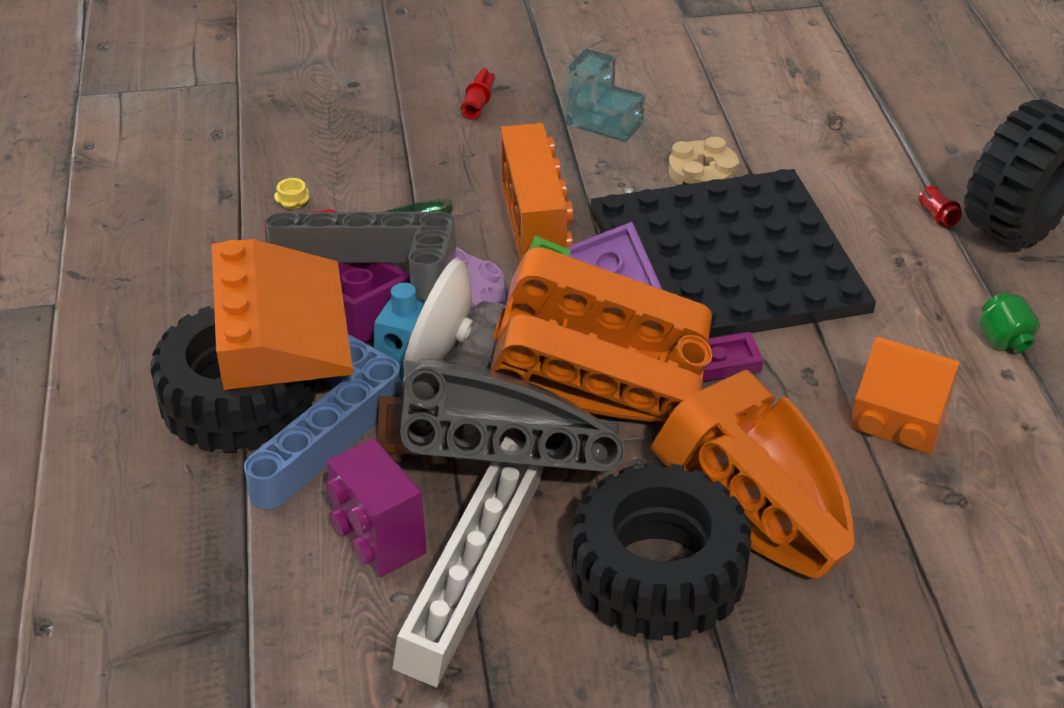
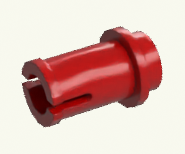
M930 185L924 188L932 198L929 199L921 192L918 198L919 203L934 215L936 223L946 227L957 224L962 217L960 204L956 200L948 199L937 186Z

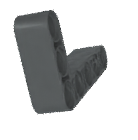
M281 212L272 214L265 219L267 243L335 260L338 263H409L410 282L415 287L416 299L424 301L427 300L443 270L457 255L454 217L445 212Z

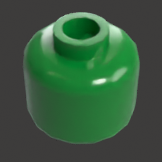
M1001 293L983 305L981 309L983 313L980 316L979 325L997 351L1013 350L1014 353H1021L1035 343L1034 336L1039 331L1040 322L1022 296Z

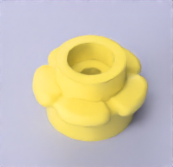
M287 178L278 183L274 198L284 208L296 210L308 202L310 196L303 180Z

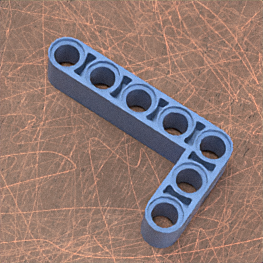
M348 334L353 374L320 378V380L334 388L251 454L245 461L244 470L250 501L254 506L261 509H272L280 506L326 468V460L345 452L378 424L379 396L402 397L400 366L396 360Z

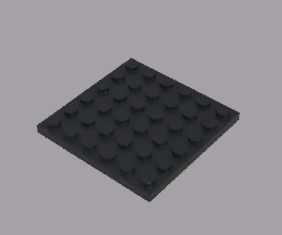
M780 169L774 172L754 175L746 174L741 177L712 179L707 182L687 185L678 184L673 187L653 190L645 189L640 192L619 195L611 194L591 199V212L601 233L630 222L633 223L662 290L701 303L711 310L712 321L709 338L746 332L756 333L874 313L876 300L794 169Z

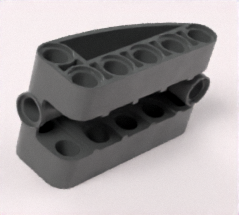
M434 359L405 361L400 433L404 446L411 452L424 455L602 472L617 468L624 459L625 445L618 436L619 423L599 420L577 404L552 391L513 376L467 364ZM424 419L429 421L433 427L426 433H418L411 428L410 424L415 420ZM463 424L476 426V431L468 437H460L455 434V430ZM510 428L519 429L515 439L524 442L515 451H508L500 446L503 442L500 440L502 433ZM562 433L557 443L545 445L550 435Z

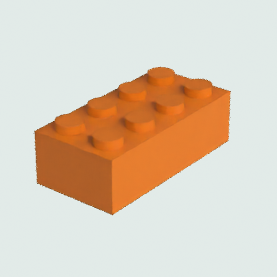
M543 123L500 127L502 189L519 261L521 262L535 236L562 247L573 245L571 231H567V224L573 223V207L571 201H566V182L564 178L560 179V161L558 157H555L553 137H547Z

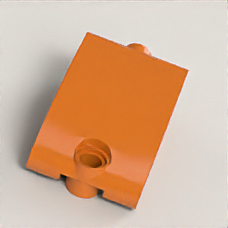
M532 248L524 254L512 277L506 306L499 316L493 335V341L497 342L490 370L525 380L552 391L577 404L589 413L623 419L666 422L680 402L702 390L703 373L713 357L712 350L708 344L712 313L707 306L549 249Z

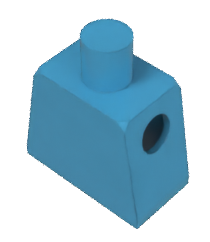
M398 283L391 288V298L374 324V348L398 362L401 384H403L404 380L403 363L407 346L417 319L426 302L416 299L415 287L410 283Z

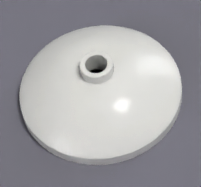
M457 258L453 259L443 270L432 288L411 334L404 357V370L406 360H443L457 341L464 343L468 338L474 321L468 318L472 302V288L469 270L464 261Z

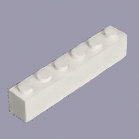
M505 436L500 446L505 450L515 451L524 442ZM491 462L397 636L393 670L436 688L438 687L539 486L543 466Z

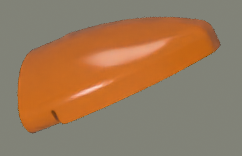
M743 370L685 398L672 411L652 443L650 450L666 467H671L672 463L684 465V470L692 473L697 469L706 473L709 476V481L712 483L718 480L730 491L729 497L735 496L745 509L744 514L749 519L751 526V548L784 567L811 578H821L842 564L852 551L855 543L849 499L830 453L799 409L787 397L780 398L773 405L776 397L749 370Z

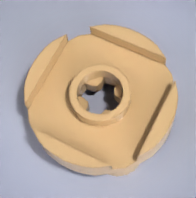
M709 137L706 140L690 142L679 141L672 146L668 172L676 184H683V182L693 184L707 182L712 179L733 178L738 175L739 159L732 149L725 146V140L720 137Z

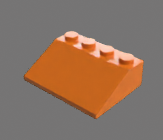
M255 239L227 240L225 242L211 243L216 352L223 390L353 374L338 261Z

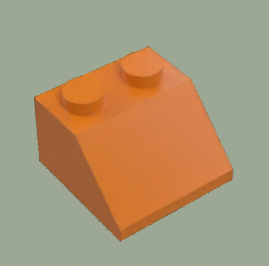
M877 336L855 398L850 428L932 454L946 421L960 361Z

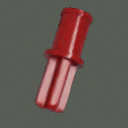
M486 68L480 70L474 81L465 90L466 98L461 104L460 110H463L461 114L467 119H477L481 114L484 104L488 103L491 98L490 90L495 81L494 73H489Z

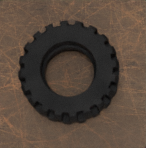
M1044 99L1030 100V102L1021 104L1018 110L1012 111L1007 116V120L997 127L994 131V136L990 142L987 141L980 159L976 161L973 167V175L968 180L966 187L968 192L964 196V204L966 206L964 210L971 224L1014 248H1028L1036 245L1038 241L1048 236L1051 229L1056 228L1064 215V108Z
M210 306L199 309L198 314L193 316L187 314L179 319L178 326L176 327L171 325L163 334L162 340L158 341L152 353L153 358L150 362V371L161 418L164 419L165 425L171 433L179 435V439L191 446L197 443L199 448L205 451L214 452L215 449H223L224 453H237V449L248 448L249 451L257 450L261 447V444L268 442L309 409L316 396L315 379L223 390L222 380H215L221 377L216 352L215 310Z
M646 463L644 468L635 469L634 465L623 468L616 477L610 474L597 483V488L593 487L582 498V504L576 509L573 518L572 569L575 588L582 594V601L592 612L599 610V619L611 627L615 624L622 626V632L636 637L637 633L649 635V640L663 641V636L674 635L675 640L690 637L691 632L696 629L699 633L705 632L715 627L716 619L719 621L726 619L734 611V604L741 600L744 593L752 542L750 539V521L744 514L745 509L735 496L729 497L730 491L718 480L712 483L709 481V476L706 473L695 469L694 473L684 470V465L671 463V467H659L658 463ZM645 539H666L686 546L695 554L682 560L662 562L640 557L629 551L626 547Z

